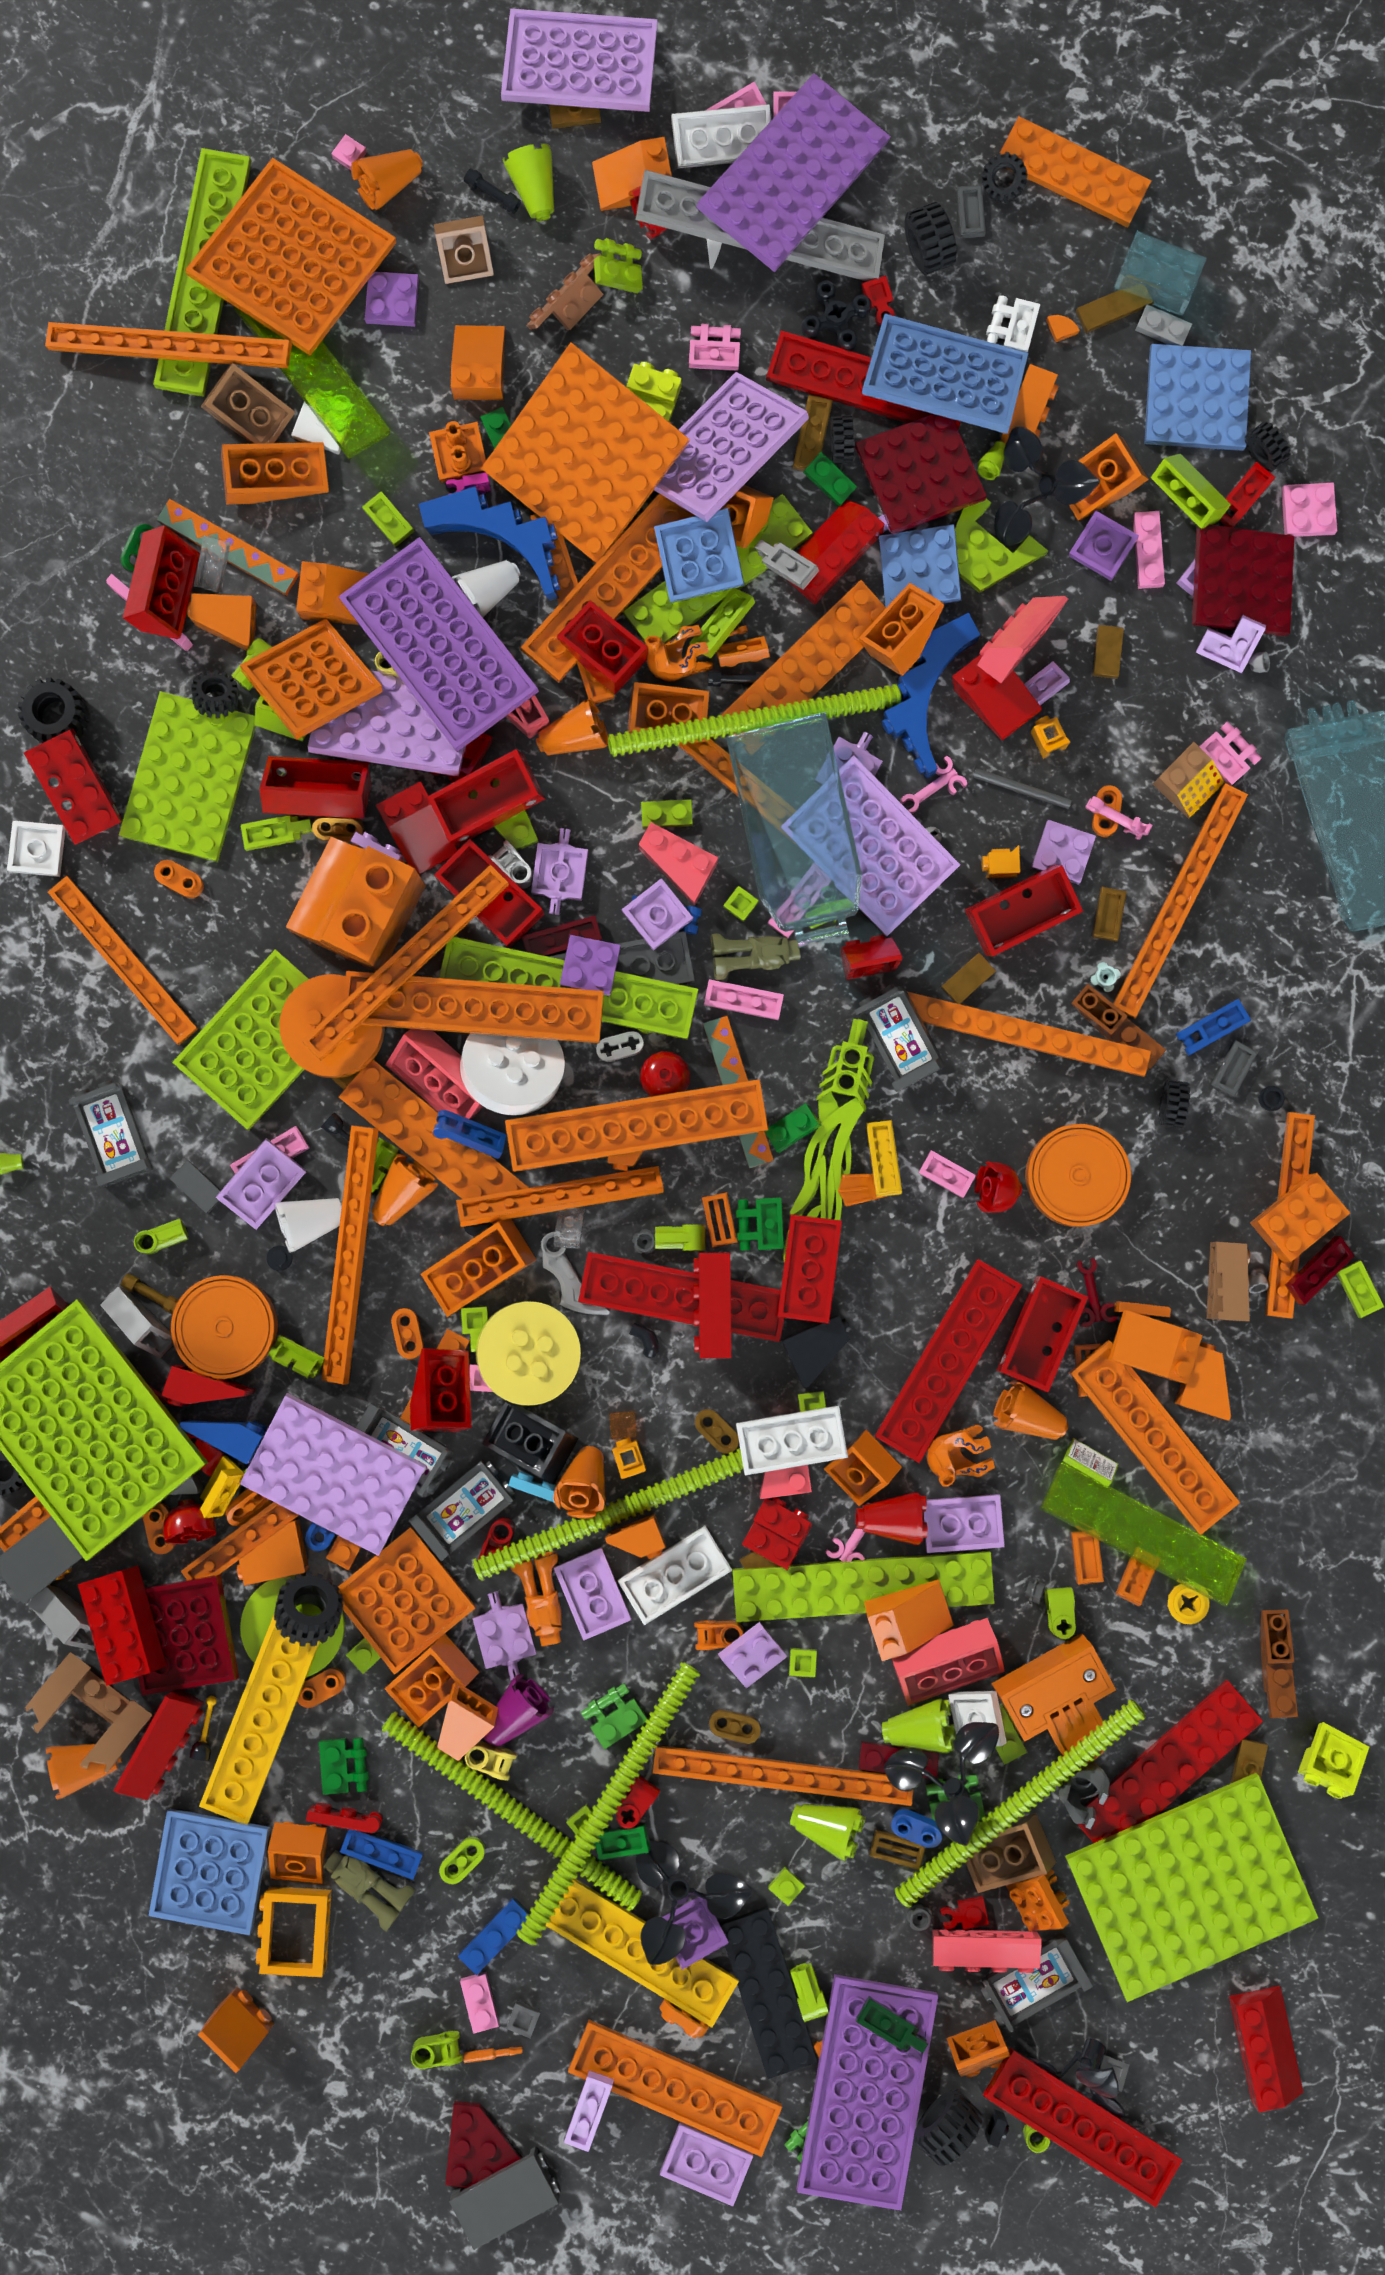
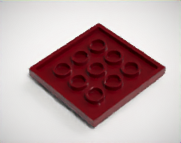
M932 414L855 442V449L891 534L986 500V493L956 424L951 418Z
M1210 524L1202 529L1197 526L1192 625L1235 630L1244 615L1266 625L1263 634L1285 637L1289 635L1291 627L1295 536Z
M221 1574L145 1588L167 1666L138 1676L142 1696L239 1679Z

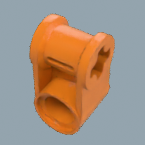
M705 1620L694 1622V1627L697 1628L698 1643L695 1645L696 1650H714L728 1647L735 1641L729 1640L725 1636V1631L729 1628L738 1630L740 1636L744 1634L743 1626L736 1621Z

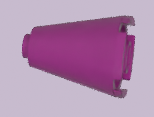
M523 1674L516 1675L512 1679L496 1705L498 1712L495 1726L484 1736L487 1743L492 1746H502L553 1714L554 1708H549L547 1704L550 1701L549 1696L533 1679L530 1678L526 1681L522 1679Z

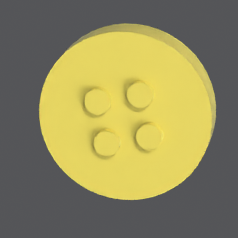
M518 1302L500 1309L485 1323L477 1341L476 1362L483 1381L496 1395L519 1405L546 1403L562 1394L572 1383L580 1364V1343L573 1325L560 1311L539 1302Z

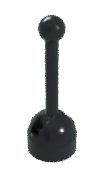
M334 1112L321 1128L332 1135L340 1133L346 1140L350 1141V1135L343 1130V1120Z

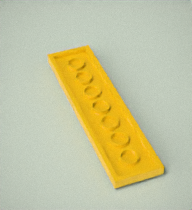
M274 1615L199 1805L201 1808L245 1824L250 1823L320 1644V1641H318L317 1646L311 1647L310 1643H306V1646L303 1647L297 1641L295 1644L290 1643V1638H283L281 1630H277Z
M573 1879L574 1884L568 1887V1894L564 1893L565 1899L559 1902L560 1907L555 1908L556 1913L554 1916H550L551 1922L546 1923V1926L698 2020L713 2027L739 1980L705 1957L681 1970L676 1958L661 1965L648 1964L641 1945V1931L646 1921L579 1880Z

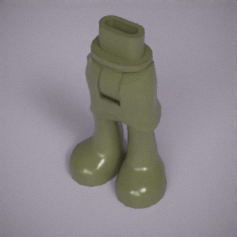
M718 933L711 934L713 956L751 951V955L746 957L714 958L713 970L715 981L724 980L727 974L734 970L748 968L773 970L779 969L784 964H789V961L800 960L798 940L788 941L787 937L782 939V937L775 936L748 937V940L725 939Z
M337 1850L332 1853L323 1866L332 1873L331 1878L334 1879L342 1890L352 1896L358 1904L361 1902L365 1904L378 1917L380 1927L386 1932L416 1890L409 1885L400 1889L391 1886L379 1874L371 1870L367 1862L349 1857L348 1855L344 1856ZM372 1887L394 1907L380 1901L368 1889Z

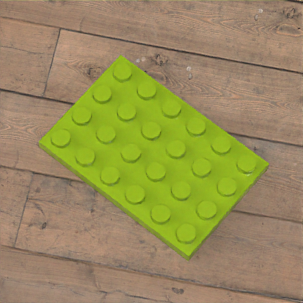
M160 691L119 836L218 862L256 729L255 716L238 711L233 713L228 711V716L226 717L222 713L220 718H216L215 714H212V717L209 718L206 712L204 715H201L199 710L196 711L192 699Z
M276 949L172 1062L247 1130H250L305 1070L294 1062L285 1050L280 1036L279 1023L281 1011L289 995L300 984L309 979Z

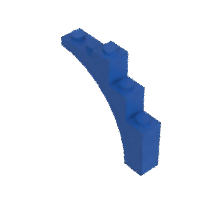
M476 486L419 503L424 528L430 535L445 532H473L488 535L502 541L519 552L533 567L549 601L559 599L557 590L561 589L557 574L553 575L551 566L555 564L550 551L556 548L554 539H558L554 523L549 524L546 517L523 523L519 508L515 509L511 502L489 508L485 494H481Z
M969 613L931 632L919 659L916 661L917 663L921 662V665L907 671L903 676H899L897 686L900 689L901 698H906L907 700L886 710L881 721L887 734L891 733L894 739L902 735L904 736L902 742L908 752L912 751L916 759L914 760V765L919 774L923 773L926 779L935 775L938 769L930 751L927 735V708L930 694L935 682L946 666L962 651L975 644L980 637V633Z

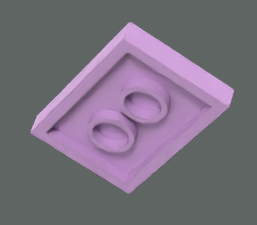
M266 1138L218 1193L216 1198L257 1230L276 1208L275 1203L282 1201L306 1173V1170Z
M999 1494L926 1500L927 1508L926 1512H923V1521L927 1522L928 1527L927 1538H925L927 1553L1004 1547Z
M602 1547L554 1567L583 1641L632 1619Z
M680 2122L661 2167L660 2175L734 2206L752 2161L753 2153Z

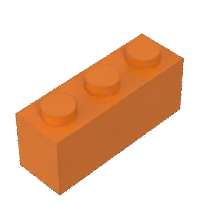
M1032 364L1029 365L1017 396L1008 433H1003L1000 441L1006 444L1014 427L1027 428L1039 438L1041 430L1037 429L1040 421L1045 422L1050 410L1046 406L1048 399L1054 400L1059 385L1054 384L1058 374Z

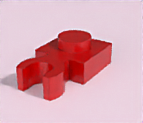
M886 275L879 277V279L876 278L862 283L863 294L871 300V309L876 308V324L878 326L882 324L881 314L883 313L895 316L894 310L888 307V303H891L894 299Z
M983 1896L957 1901L958 1909H953L949 1906L940 1909L941 1915L950 1914L952 1916L949 1922L943 1923L944 1929H953L957 1923L962 1924L963 1930L989 1925Z

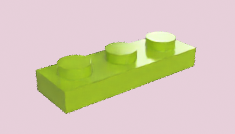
M733 588L702 626V635L694 636L689 644L706 642L709 653H704L703 655L712 658L755 604L753 596Z

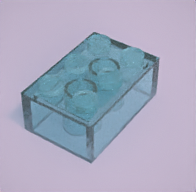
M1137 231L1114 290H1124L1152 301V305L1183 316L1207 258Z

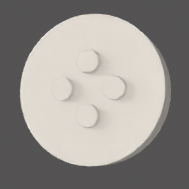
M470 1033L465 1041L460 1061L461 1078L469 1094L487 1109L506 1115L528 1114L548 1104L559 1089L565 1068L564 1054L558 1040Z

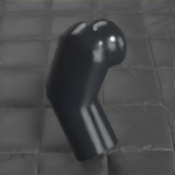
M634 1323L629 1334L642 1340L645 1357L654 1358L660 1349L655 1332Z

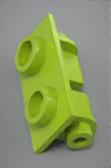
M380 1137L377 1140L372 1193L375 1189H379V1185L386 1175L384 1173L385 1168H390L399 1150Z
M281 1335L278 1336L275 1347L273 1346L268 1356L272 1357V1361H276L285 1367H288L291 1362L295 1363L292 1370L305 1376L307 1379L310 1377L314 1379L316 1375H319L325 1359Z

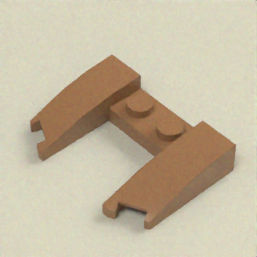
M70 1652L27 1704L25 1710L27 1712L33 1709L38 1723L33 1725L35 1732L39 1733L71 1694L77 1697L111 1724L81 1762L80 1766L88 1769L90 1762L105 1764V1772L108 1773L150 1722L153 1715L133 1699L129 1701L111 1686H106L102 1679L90 1671L91 1667Z

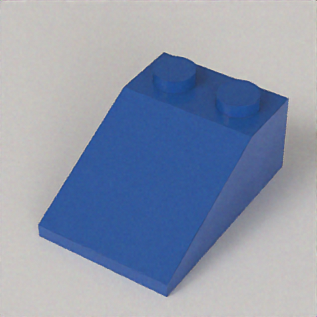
M188 1420L179 1424L181 1429L245 1464L251 1463L267 1432V1426L257 1420L253 1422Z

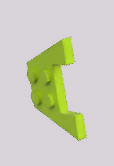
M987 499L963 508L955 527L959 577L978 593L983 592L1048 553V550L1030 535L1012 553L981 527L977 520L991 505V502Z

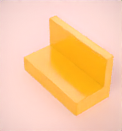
M222 1456L200 1496L204 1501L200 1508L204 1518L223 1516L245 1474L227 1456Z

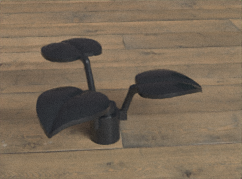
M1014 427L1011 430L1004 449V459L1007 466L1015 472H1023L1029 466L1032 471L1041 475L1042 479L1039 482L1041 494L1022 502L1019 507L1015 502L1007 501L998 509L994 520L995 534L998 541L1006 548L1022 542L1031 532L1032 517L1028 511L1023 510L1025 506L1041 499H1046L1047 496H1055L1061 504L1072 505L1090 495L1100 483V480L1084 464L1076 460L1064 462L1058 468L1056 475H1049L1048 472L1035 467L1033 463L1039 461L1043 455L1042 444L1032 431L1024 427Z
M972 1722L964 1725L958 1731L955 1737V1747L962 1753L960 1757L961 1779L951 1778L946 1783H942L925 1770L928 1758L922 1751L915 1748L897 1751L884 1764L883 1769L888 1780L898 1790L906 1792L916 1789L922 1783L923 1775L927 1776L944 1790L945 1795L950 1801L941 1802L937 1806L935 1822L946 1837L963 1846L968 1845L971 1834L979 1819L978 1806L970 1798V1793L965 1786L968 1782L966 1779L965 1760L967 1758L973 1765H979L987 1761L996 1748L999 1738V1727L995 1723Z
M649 1840L651 1848L649 1853L636 1854L638 1875L643 1883L652 1888L660 1886L665 1880L669 1884L668 1893L672 1906L668 1922L662 1917H654L644 1924L641 1931V1945L648 1964L661 1965L675 1958L681 1952L685 1943L683 1927L673 1924L677 1904L685 1903L689 1899L690 1894H693L702 1899H708L707 1907L712 1915L717 1918L727 1919L735 1916L752 1895V1890L741 1879L724 1873L712 1875L707 1879L705 1883L707 1894L701 1893L694 1888H689L687 1881L682 1878L670 1879L669 1877L675 1875L679 1868L677 1852L666 1843Z
M1091 2038L1086 2039L1082 2052L1076 2051L1075 2056L1061 2071H1057L1053 2065L1047 2062L1026 2057L1057 2078H1062L1079 2061L1080 2068L1075 2073L1076 2077L1082 2084L1088 2086L1091 2092L1083 2091L1082 2094L1119 2118L1123 2117L1124 2109L1114 2099L1119 2092L1113 2067L1099 2069L1106 2047L1101 2042Z

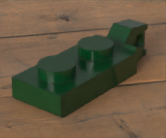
M868 1996L855 2019L856 2022L901 2050L905 2049L908 2051L911 2046L924 2053L928 2043L925 2038L917 2034L919 2028L908 2019Z

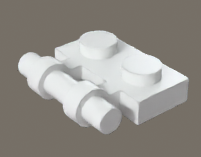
M999 296L997 304H994L992 309V323L987 328V342L996 344L997 339L1001 338L1005 339L1003 346L1028 352L1040 304L1016 298L1014 307L1007 306V297ZM1005 317L1010 318L1008 328L1001 326L1002 320Z

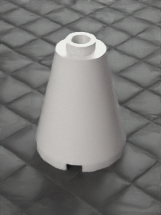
M506 560L454 575L451 578L479 614L484 617L519 583V576L521 574L515 563H510Z
M339 1198L275 1203L277 1218L281 1231L287 1239L285 1244L289 1253L300 1249L340 1226L342 1202L340 1203Z

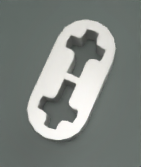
M634 1031L626 1032L600 1040V1043L597 1044L596 1052L602 1061L612 1062L639 1054L643 1049L644 1041L639 1033ZM629 1037L640 1041L636 1045L635 1050H631L630 1046L622 1048L621 1044L628 1043ZM609 1043L610 1047L619 1046V1049L611 1051L612 1056L607 1057L606 1053L601 1054V1050L604 1049V1044Z

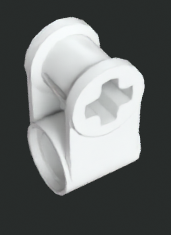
M505 840L503 842L504 846L494 855L490 854L488 857L521 889L528 888L533 882L531 868L521 858L516 849ZM519 870L527 871V876L523 880L515 879V874Z

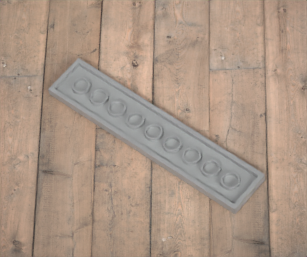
M648 170L644 171L635 220L746 249L696 208L698 201L711 187ZM822 218L786 260L868 282L876 278L879 279L885 235Z

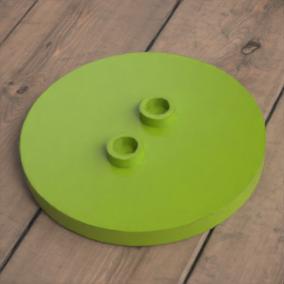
M295 1575L265 1582L250 1596L244 1607L240 1625L243 1646L254 1664L273 1618L279 1591L282 1585L285 1586L288 1579L294 1580ZM309 1603L300 1604L295 1607L300 1613L307 1616H315L322 1613L317 1606ZM343 1610L335 1634L332 1637L328 1636L327 1641L323 1644L320 1642L307 1677L325 1668L338 1653L345 1634Z

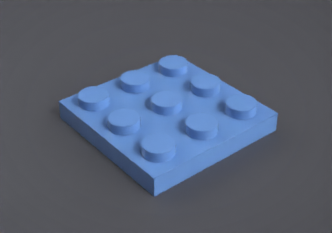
M728 508L718 510L708 522L694 516L654 526L671 603L744 586Z
M954 524L879 536L886 608L909 583L942 601L943 604L962 601Z

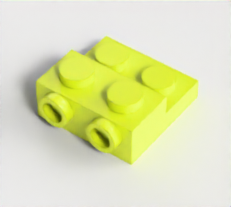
M641 362L640 365L633 364L626 387L670 422L682 386L681 378L678 377L675 371L665 369L664 372L654 370V366L648 362Z
M1324 1722L1319 1723L1311 1747L1305 1750L1298 1773L1304 1775L1303 1780L1313 1786H1319L1320 1784L1328 1788L1327 1793L1332 1797L1342 1799V1797L1354 1795L1369 1746Z

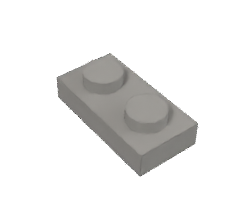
M1146 305L1135 331L1168 345L1183 346L1192 323Z

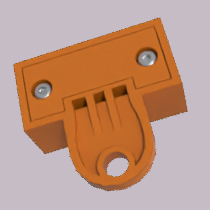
M1082 1633L991 1683L1024 1742L1047 1729L1063 1756L1066 1750L1071 1751L1070 1747L1072 1745L1077 1746V1741H1083L1085 1735L1089 1736L1091 1730L1095 1731L1097 1725H1103V1720L1094 1703L1116 1691L1093 1645Z

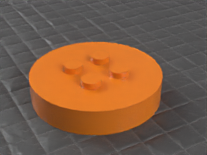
M320 975L303 982L289 995L280 1016V1036L289 1056L306 1071L324 1078L347 1077L364 1069L379 1052L384 1038V1026L359 1025L322 1061L302 1042L310 1032L343 1003L346 978L343 975Z
M1071 1124L1048 1133L1035 1145L1026 1164L1025 1180L1032 1202L1044 1216L1064 1226L1085 1227L1108 1219L1121 1207L1129 1192L1131 1168L1123 1147L1108 1132L1092 1125Z
M219 1275L195 1283L179 1299L171 1320L172 1341L183 1362L195 1372L216 1379L243 1376L259 1367L266 1360L269 1351L274 1346L278 1332L276 1311L268 1295L255 1283L237 1276Z

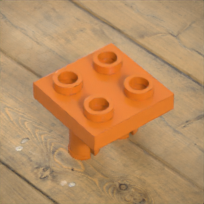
M451 421L446 424V429L429 432L440 483L450 479H463L462 476L486 473L481 469L486 462L478 422L459 425L458 422Z
M1052 1869L1047 1874L1006 1885L1010 1897L1019 1910L1022 1921L1029 1931L1063 1929L1069 1924L1062 1910L1069 1905V1900L1065 1899L1067 1896L1062 1891H1057L1054 1894L1050 1885L1057 1881V1877L1053 1875L1054 1871Z

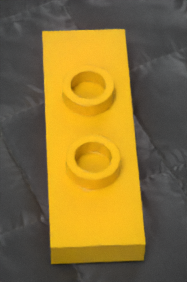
M892 1120L866 1123L876 1197L902 1194Z

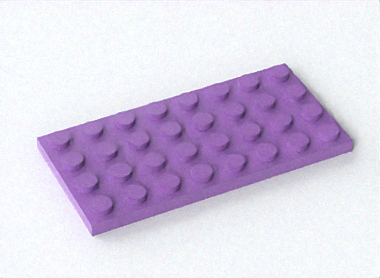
M813 73L698 201L696 208L775 272L884 148L891 136Z
M420 537L338 596L456 752L539 692L532 680Z
M834 1974L828 2007L829 2013L826 2018L796 2187L797 2193L901 2211L938 2000L937 1992ZM868 1996L908 2019L919 2028L917 2034L925 2038L928 2043L924 2053L911 2046L908 2051L905 2049L901 2050L856 2022L855 2019Z

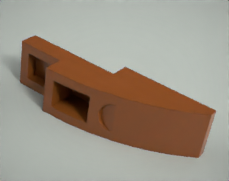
M1089 984L1084 987L1071 1003L1109 1041L1151 1051L1147 1066L1148 1071L1166 1051L1159 1043L1131 1022L1123 1011Z
M1288 1609L1262 1610V1676L1264 1692H1267L1269 1718L1298 1717L1292 1668L1294 1654Z

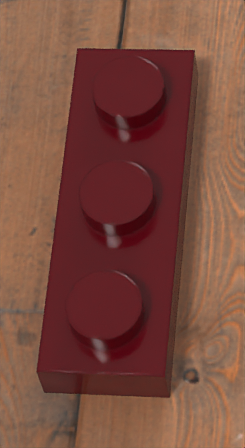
M595 915L522 936L526 952L547 957L567 951L570 935L602 941Z
M1334 1236L1285 1286L1298 1305H1305L1354 1257V1254L1342 1236Z
M861 1741L858 1768L860 1770L885 1773L883 1768L889 1757L897 1751L906 1749V1747ZM920 1750L928 1758L925 1770L937 1778L939 1752Z

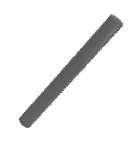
M978 768L975 769L973 778L1065 809H1069L1072 801L1071 799Z

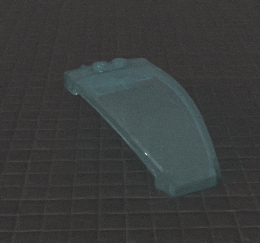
M1352 700L1347 703L1349 717H1344L1340 703H1336L1332 706V709L1330 705L1323 706L1322 714L1324 721L1319 722L1315 708L1308 709L1309 725L1288 729L1284 738L1290 759L1294 761L1315 835L1340 905L1337 911L1351 932L1384 926L1385 710L1359 714L1356 703Z

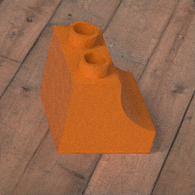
M330 837L286 928L312 943L376 972L390 959L426 885L415 868L369 846L366 849Z

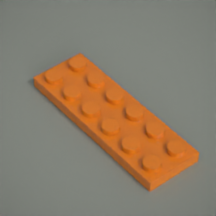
M1018 116L1000 151L1001 154H1005V152H1009L1011 155L1016 154L1019 159H1022L1026 166L1027 179L1127 228L1152 181Z

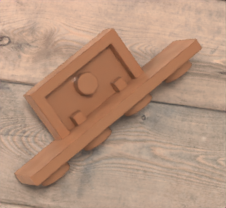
M600 253L586 255L579 263L581 267L577 272L572 271L564 278L562 288L559 291L555 289L546 298L547 304L542 309L538 307L529 316L531 321L526 325L529 329H537L553 313L566 330H571L604 295L588 276L589 272L594 268V259L601 255Z

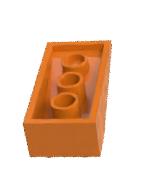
M323 442L222 444L221 460L226 505L254 504L329 492Z
M506 1219L495 1223L422 1272L421 1276L446 1316L449 1317L528 1267L537 1259L512 1219Z

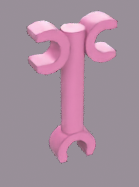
M946 756L943 759L947 764L946 769H941L937 765L936 774L940 776L915 795L906 794L902 797L901 804L906 801L913 802L914 806L908 810L911 814L917 811L919 803L946 784H948V791L952 795H955L957 792L953 787V783L959 782L963 788L967 786V780L963 776H959L955 769L952 768L953 763L950 757Z
M1095 796L1089 799L1085 807L1091 812L1100 813L1124 826L1123 831L1125 833L1130 832L1136 835L1135 838L1139 840L1143 835H1148L1152 828V824L1142 823L1139 817H1135L1132 820L1105 805L1101 799Z
M855 1529L845 1546L841 1540L833 1538V1542L839 1545V1550L831 1552L826 1549V1554L843 1562L852 1561L853 1558L864 1560L865 1558L860 1552L853 1551L865 1532L862 1529Z

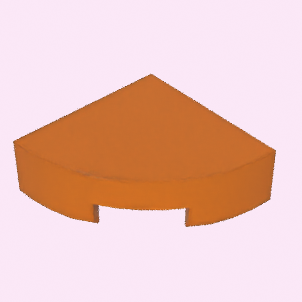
M1052 315L1046 319L1055 343L1077 335L1080 331L1075 322L1065 316Z

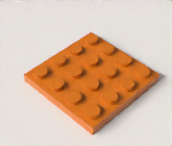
M326 618L240 665L242 673L296 740L383 692L379 681Z
M412 1526L384 1548L379 1556L373 1557L338 1586L340 1589L339 1594L343 1596V1611L394 1675L476 1608L475 1604Z

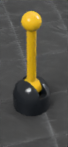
M209 1696L206 1699L208 1707L201 1740L194 1743L191 1747L189 1754L191 1759L210 1761L211 1747L206 1742L212 1709L217 1702L215 1696Z

